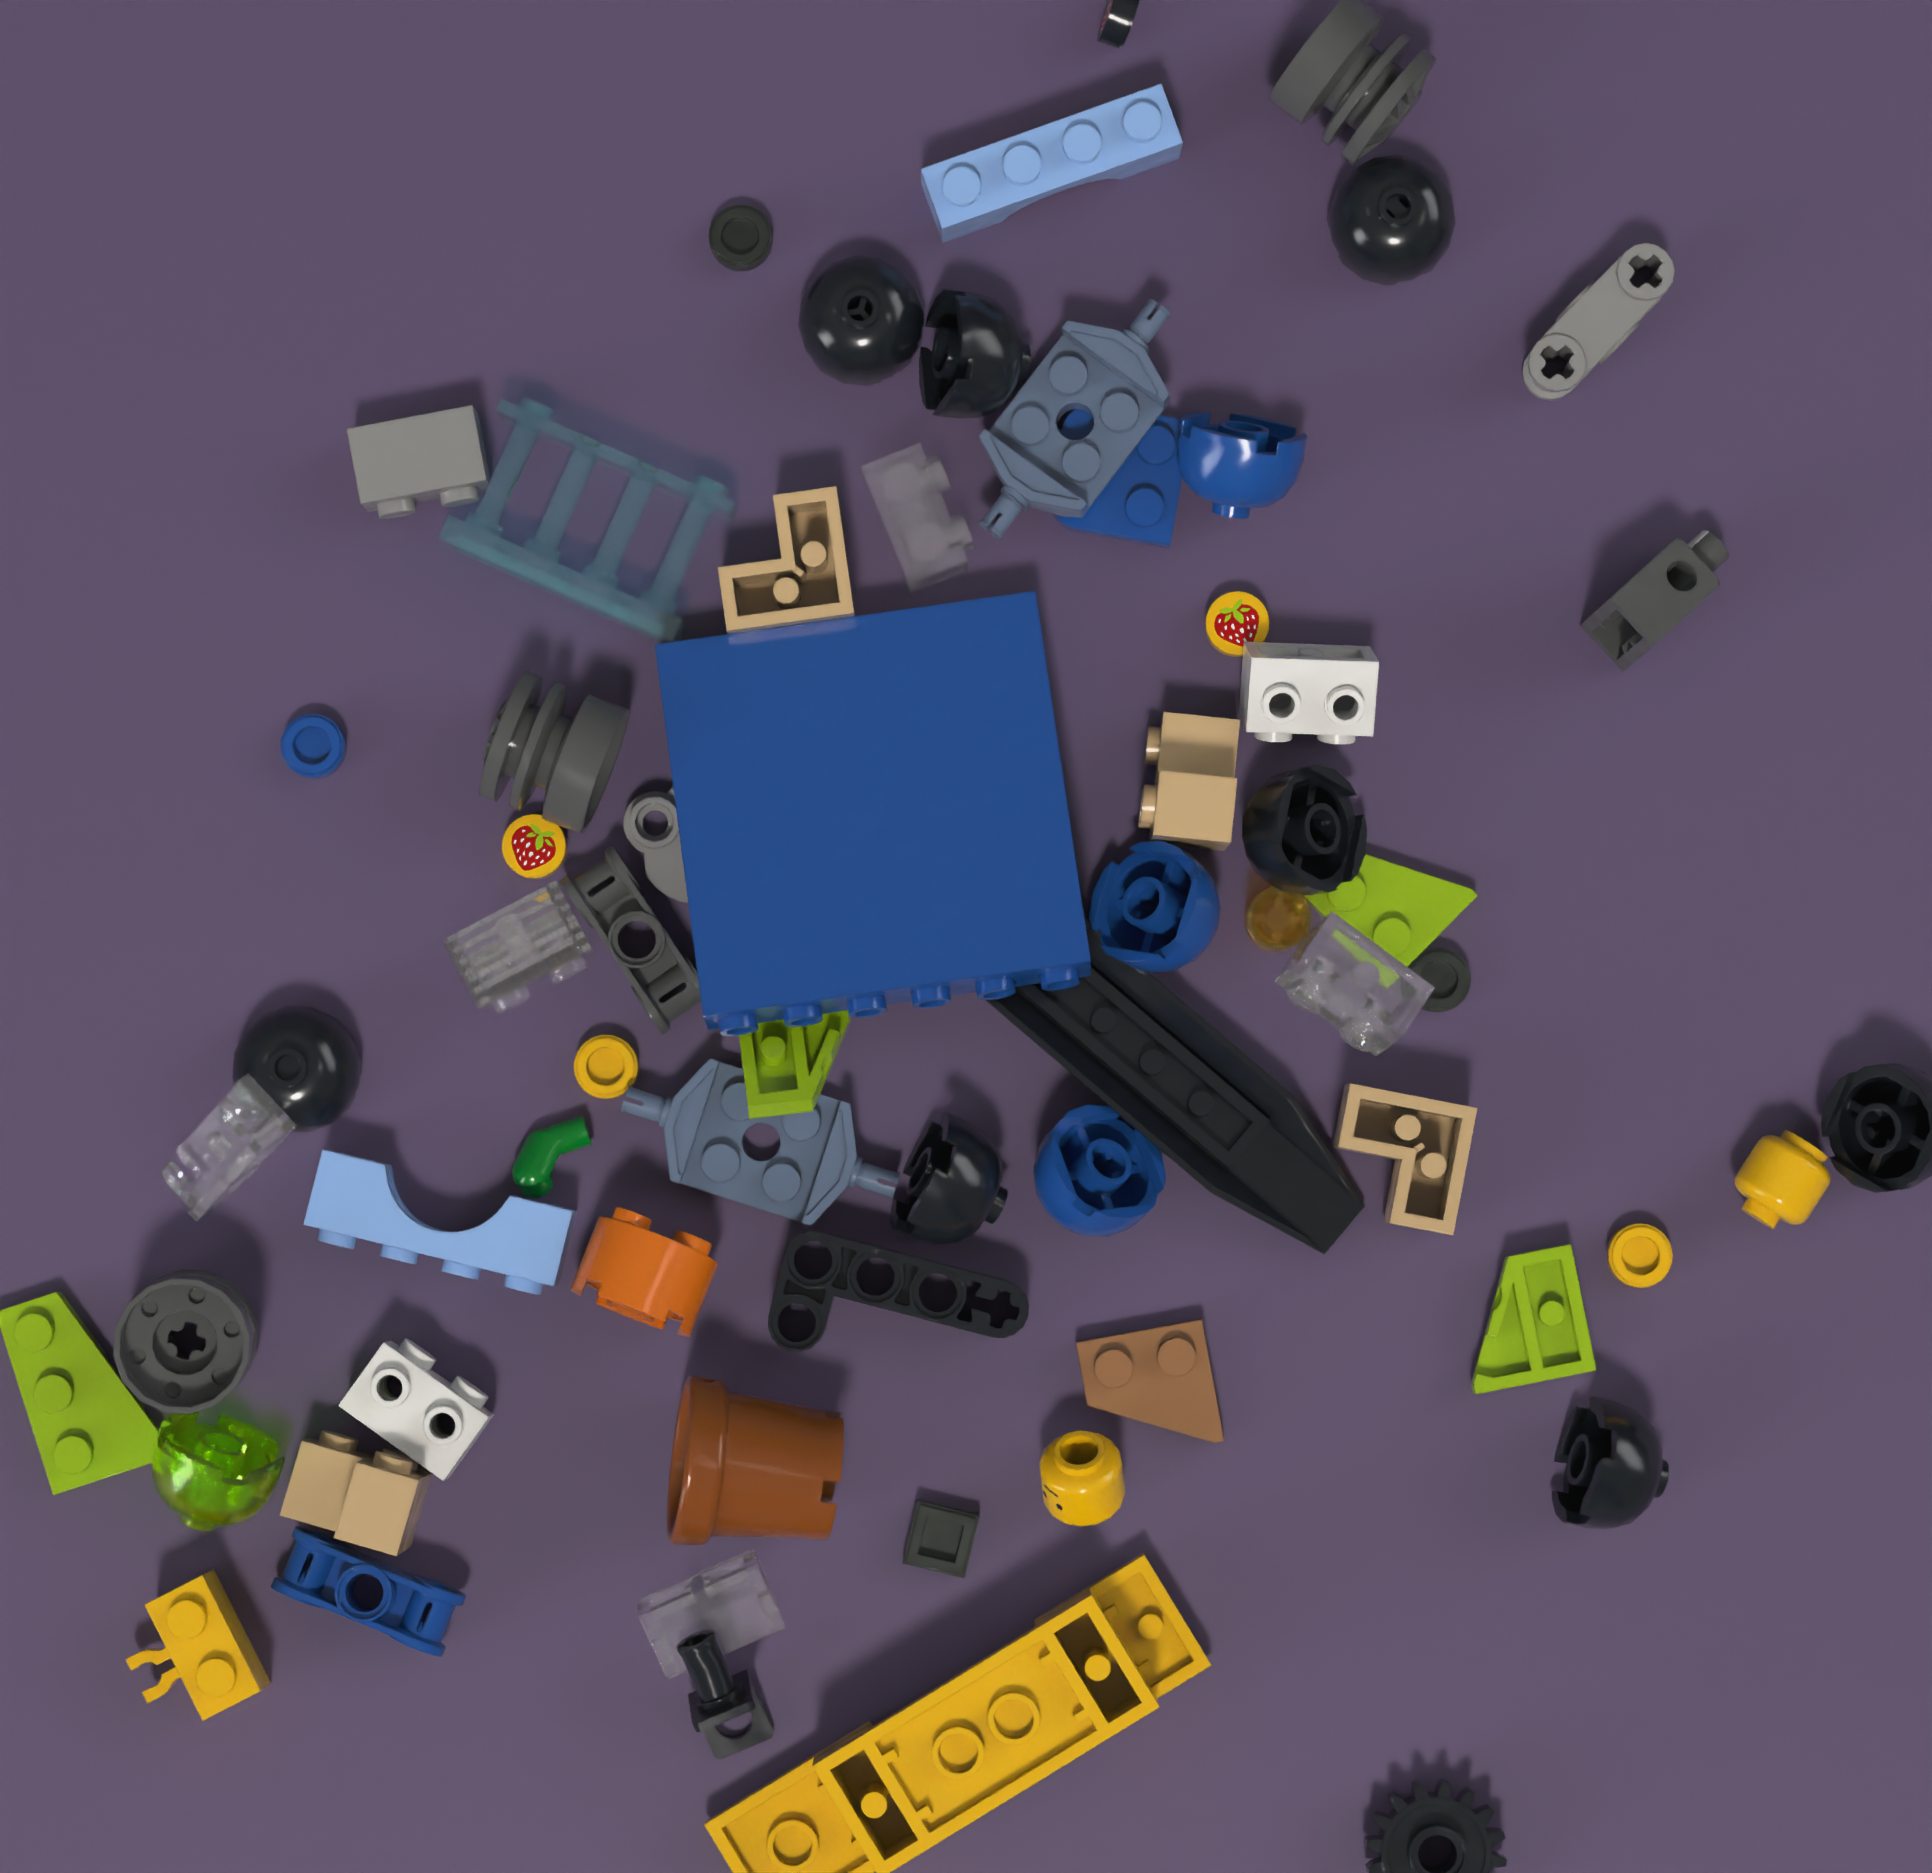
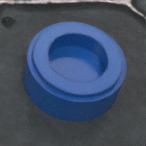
M306 714L294 719L286 727L281 738V753L287 766L300 776L309 779L325 778L336 772L342 765L347 752V742L341 728L331 719L319 714Z

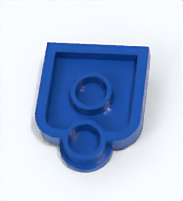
M1075 409L1066 418L1062 430L1058 429V431L1070 440L1083 439L1092 431L1094 421L1086 411ZM1162 415L1158 417L1083 518L1063 517L1053 514L1055 519L1063 527L1071 531L1170 548L1182 483V475L1177 463V440L1181 419Z

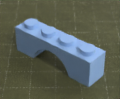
M1158 84L922 168L921 185L942 243L1000 223L1021 208L1060 191L1098 180H1121L1180 159L1183 141L1163 86Z
M322 1149L303 1225L319 1228L317 1240L324 1243L354 1249L357 1238L382 1244L379 1256L417 1264L419 1253L444 1259L441 1269L443 1272L479 1280L481 1269L506 1274L504 1287L541 1295L543 1284L550 1286L559 1285L577 1210L514 1195L509 1196L495 1215L477 1227L459 1232L441 1230L419 1220L406 1207L397 1191L392 1165Z

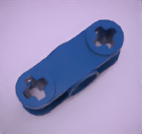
M300 1526L294 1527L291 1536L296 1542L282 1576L274 1577L271 1584L272 1589L299 1602L327 1609L383 1632L410 1648L438 1657L443 1656L446 1646L441 1641L455 1607L463 1606L466 1599L464 1593L436 1580L413 1575L352 1550L344 1543L322 1533ZM363 1573L373 1575L382 1584L383 1598L375 1609L365 1608L355 1598L354 1585L358 1577ZM431 1604H432V1608H431V1610H430V1613H429V1615H428V1618H427L426 1623H425L424 1628H423V1624H424V1622H425V1619H426V1617H427V1614H428L429 1609H430Z

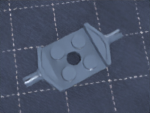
M1148 299L1147 304L1128 327V330L1123 329L1119 331L1068 320L1062 326V336L991 429L989 431L984 429L979 435L980 444L992 468L1003 484L1001 489L1002 495H1000L988 513L978 523L986 532L989 533L991 530L992 536L1001 540L1002 535L1021 512V509L1028 512L1030 508L1063 517L1083 518L1170 403V393L1148 355L1149 347L1147 345L1167 318L1171 316L1165 307L1161 305L1158 309V302ZM1079 409L1090 414L1093 418L1094 426L1089 435L1079 440H1070L1061 435L1057 429V423L1065 412Z
M711 1058L674 1097L668 1096L667 1099H664L661 1096L633 1088L630 1085L627 1089L625 1096L643 1102V1106L623 1101L621 1112L659 1122L658 1126L664 1128L670 1181L777 1214L812 1226L847 1187L854 1189L856 1185L893 1199L896 1188L879 1183L878 1179L881 1178L897 1184L901 1173L869 1163H863L864 1158L857 1156L850 1103L820 1094L816 1106L811 1112L749 1119L743 1069ZM760 1123L768 1124L775 1128L780 1137L779 1151L773 1158L767 1161L752 1159L745 1152L743 1145L744 1135L747 1130L753 1125Z

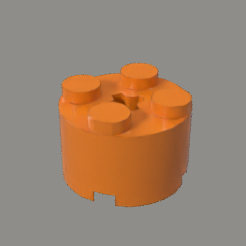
M621 1207L615 1208L612 1218L598 1217L570 1290L582 1297L587 1285L598 1291V1298L595 1304L663 1330L667 1318L681 1322L677 1334L690 1337L718 1267V1263L708 1257L712 1244L699 1237L676 1230L673 1240L649 1231L652 1220Z

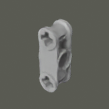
M1649 243L1632 246L1597 281L1593 280L1555 320L1556 323L1535 344L1523 362L1522 378L1524 385L1531 394L1539 399L1549 401L1563 398L1598 363L1601 365L1640 325L1639 321L1658 303L1673 282L1675 272L1673 261L1664 249ZM1646 266L1653 272V276L1648 283L1642 284L1639 288L1633 286L1630 279L1634 272ZM1559 356L1566 363L1561 371L1562 375L1556 374L1551 379H1548L1541 372L1546 364L1545 360L1552 361Z

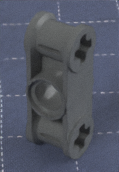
M612 845L605 850L606 858L574 879L567 875L560 880V883L591 928L594 927L633 985L631 989L659 1031L664 1034L671 1029L670 1022L701 1002L697 969L684 951L681 952L643 896L644 891ZM610 878H615L613 883L590 897L589 893ZM634 921L647 923L656 935V944L653 951L641 959L629 957L620 945L622 930ZM682 983L686 984L684 990L666 1002L662 1003L660 1001L661 997Z

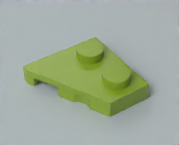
M1367 854L1364 856L1359 873L1352 881L1341 883L1336 888L1338 890L1315 895H1300L1389 984L1478 896L1470 888Z
M848 1010L822 1014L823 1020L821 1022L802 1027L785 1026L784 1019L758 1023L759 1029L757 1031L739 1035L749 1119L811 1112L814 1110L852 1017H849Z
M1571 1244L1505 1256L1471 1382L1473 1394L1596 1371Z

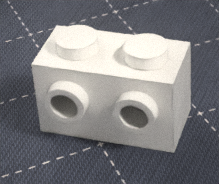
M1244 642L1238 716L1246 732H1254L1256 739L1267 742H1287L1292 740V734L1317 735L1319 741L1329 744H1351L1355 742L1356 736L1373 737L1379 661L1370 646Z
M405 1338L400 1346L391 1340L383 1342L338 1406L444 1481L450 1478L495 1415L483 1407L489 1397L460 1376H457L452 1384L431 1369L437 1360L409 1339ZM390 1375L396 1376L402 1383V1393L399 1397L393 1396L387 1389V1380ZM441 1413L449 1414L454 1419L455 1430L453 1434H447L441 1430L439 1426Z

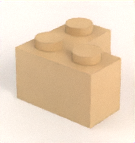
M837 487L773 495L781 559L718 567L727 633L732 634L855 616Z
M1163 712L1160 727L1148 726L1144 764L1156 765L1154 785L1144 784V789L1141 792L1138 827L1150 829L1149 841L1161 840L1178 847L1225 851L1230 845L1237 778L1234 777L1240 720Z
M1346 1084L1343 1089L1333 1148L1395 1160L1383 1220L1384 1223L1454 1235L1477 1108L1362 1085Z
M327 1430L321 1431L319 1440L311 1437L302 1440L280 1516L335 1531V1539L398 1556L411 1547L432 1476L431 1472L418 1469L419 1463L401 1451L383 1448L382 1452L376 1451L375 1456L356 1451L359 1440Z

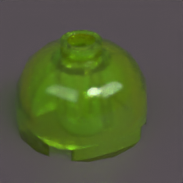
M200 1412L169 1415L161 1422L154 1444L151 1463L152 1478L155 1491L169 1509L179 1515L182 1523L196 1530L212 1531L216 1527H227L250 1520L270 1501L278 1485L285 1463L284 1456L279 1459L276 1458L279 1445L272 1437L255 1426L224 1415H219L217 1426L196 1423Z

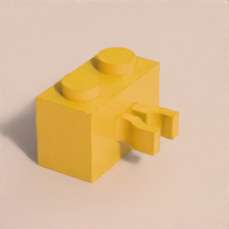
M214 1569L145 1604L165 1648L145 1649L125 1660L131 1671L146 1662L159 1665L170 1658L175 1665L174 1668L161 1674V1680L157 1685L142 1692L147 1703L167 1693L173 1687L176 1680L181 1678L202 1721L262 1691L271 1684Z

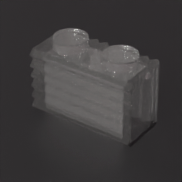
M558 881L538 889L442 940L477 1008L484 1010L493 1005L497 1014L508 1011L531 998L532 996L527 986L547 976H550L555 985L588 968L583 957L595 951Z

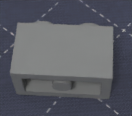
M473 405L347 429L360 504L367 512L378 510L380 519L411 515L417 512L415 503L440 499L442 507H455L474 503L479 500L478 491L492 489L479 415Z

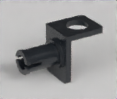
M702 1630L681 1640L676 1648L696 1691L688 1694L694 1729L696 1732H704L715 1758L723 1759L772 1738L774 1732L748 1670L732 1675L718 1646L714 1631ZM747 1712L752 1713L751 1725L742 1734L735 1736L726 1735L719 1731L716 1726Z

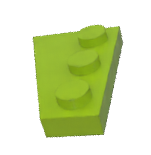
M61 1291L0 1310V1329L53 1495L179 1454L168 1437L162 1434L145 1411L144 1404L122 1382L120 1375L105 1356L106 1353Z

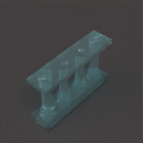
M521 397L517 405L501 399L496 411L503 421L515 425L476 513L469 512L465 522L448 515L438 539L445 547L659 642L679 641L686 625L682 618L674 615L678 606L673 602L674 597L712 513L733 522L738 510L735 502L726 498L730 489L699 474L694 475L692 482L686 481L552 421L556 414L555 411L529 398ZM539 436L573 452L534 539L527 538L522 548L500 538L504 528L498 524ZM596 462L631 478L592 565L585 564L581 573L558 564L561 553L557 551V548ZM657 488L689 504L650 591L643 590L639 599L616 589L620 579L615 577V574L653 489Z

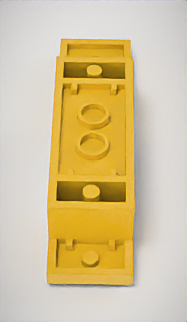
M1142 1553L1034 1619L1035 1627L874 1726L870 1721L866 1722L706 1820L704 1826L733 1873H874L875 1871L876 1873H890L1160 1707L1157 1698L1210 1667L1211 1663L1146 1556Z

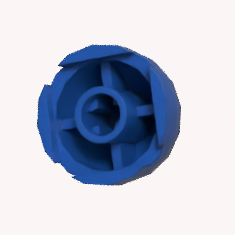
M1211 412L1186 413L1181 417L1177 440V463L1182 478L1197 496L1213 502V513L1229 518H1248L1251 508L1273 505L1284 498L1298 480L1304 461L1307 435L1303 433L1295 436V427L1266 418L1230 413L1229 421H1221L1219 424H1209Z
M1161 840L1140 842L1129 848L1135 853L1126 857L1120 865L1112 861L1103 870L1092 893L1089 919L1092 930L1098 932L1099 929L1102 932L1100 939L1104 946H1100L1107 955L1145 972H1170L1195 961L1210 946L1219 927L1220 900L1213 877L1194 856L1179 847Z
M1085 1105L1068 1111L1044 1137L1038 1147L1033 1166L1036 1194L1046 1213L1061 1227L1082 1236L1109 1237L1136 1225L1155 1206L1157 1196L1164 1189L1166 1181L1163 1157L1159 1149L1136 1129L1133 1130L1126 1123L1118 1120L1117 1118L1120 1115L1108 1106Z

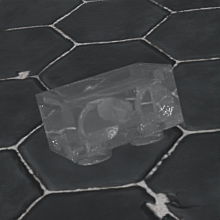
M917 443L861 466L862 479L910 594L968 570L969 560L965 552L975 549V544L962 513L950 517L941 493L951 490V486L937 454L926 458L921 444Z
M1332 911L1305 934L1274 980L1287 990L1289 999L1296 1006L1309 1013H1318L1338 1028L1339 1035L1346 1043L1360 1051H1369L1375 1056H1378L1404 1036L1435 988Z

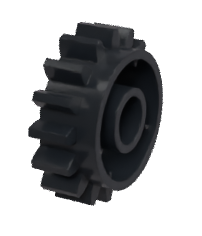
M1439 1779L1435 1792H1427L1419 1780L1412 1781V1796L1403 1799L1396 1792H1391L1389 1798L1393 1805L1392 1810L1388 1814L1374 1811L1371 1816L1380 1827L1379 1835L1364 1836L1365 1846L1378 1853L1377 1858L1365 1864L1368 1873H1489L1491 1867L1499 1868L1507 1865V1859L1504 1855L1492 1851V1845L1506 1839L1504 1831L1501 1828L1485 1827V1824L1494 1815V1811L1488 1804L1472 1810L1470 1807L1475 1793L1470 1788L1464 1787L1454 1797L1451 1795L1450 1785L1446 1779ZM1434 1835H1441L1450 1839L1451 1852L1444 1863L1437 1866H1427L1419 1861L1418 1851L1425 1839Z

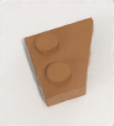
M1202 1319L1075 1342L1087 1406L1213 1443L1224 1441Z

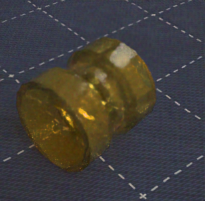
M1269 887L1257 894L1246 908L1244 917L1246 933L1252 943L1262 950L1274 953L1287 951L1300 943L1308 933L1312 919L1310 906L1300 893Z

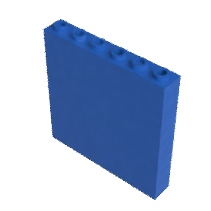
M1036 591L655 644L703 1018L708 1030L719 1029L720 1035L739 1036L757 1031L759 1029L758 1023L784 1019L785 1026L802 1027L821 1022L823 1020L822 1014L848 1010L849 1017L866 1018L885 1013L887 1011L886 1005L912 1001L914 1008L929 1009L951 1003L952 995L976 992L977 998L981 1000L1000 999L1015 994L1016 986L1041 983L1042 990L1056 991L1075 987L1080 984L1079 977L1091 976V959Z

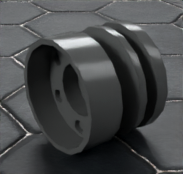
M1341 0L1321 22L1288 65L1270 93L1269 100L1300 125L1315 116L1323 107H1326L1333 115L1325 127L1321 141L1329 147L1350 126L1356 132L1346 145L1341 157L1355 166L1369 151L1381 143L1384 144L1406 118L1421 97L1425 81L1436 62V58L1423 49L1403 70L1397 63L1408 48L1411 38L1403 33L1380 52L1372 46V43L1380 31L1384 17L1363 0Z
M525 671L517 682L512 694L501 705L490 730L483 753L484 768L479 795L497 802L512 777L514 782L509 806L521 811L531 798L536 787L546 790L542 819L584 834L597 811L615 766L627 728L630 711L625 707L589 694L577 709L573 719L566 717L563 714L566 704L567 687L557 682L549 690L542 706H537L542 690L543 678Z
M182 1269L157 1278L126 1305L114 1329L113 1357L122 1382L141 1402L166 1413L192 1414L217 1405L244 1379L258 1351L259 1325L251 1302L232 1281L211 1271ZM189 1322L197 1324V1335L206 1339V1345L199 1344L191 1354L182 1351L183 1340L174 1337V1331H181Z

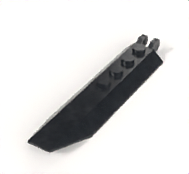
M1085 917L1091 959V976L1079 977L1080 984L1068 989L1046 991L1041 989V983L1016 986V993L1005 998L985 1000L1207 1191L1314 1250L1325 1254L1365 1207L1363 1201L1294 1096L1153 975L1107 955L1100 946H1104L1100 939L1102 932L1099 929L1098 932L1092 930L1091 923Z

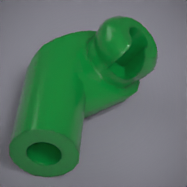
M581 1115L535 1130L528 1135L512 1166L513 1181L519 1186L522 1195L530 1199H539L549 1194L553 1188L551 1172L558 1157L592 1145L584 1116Z

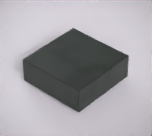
M917 1499L902 1563L965 1579L980 1514Z

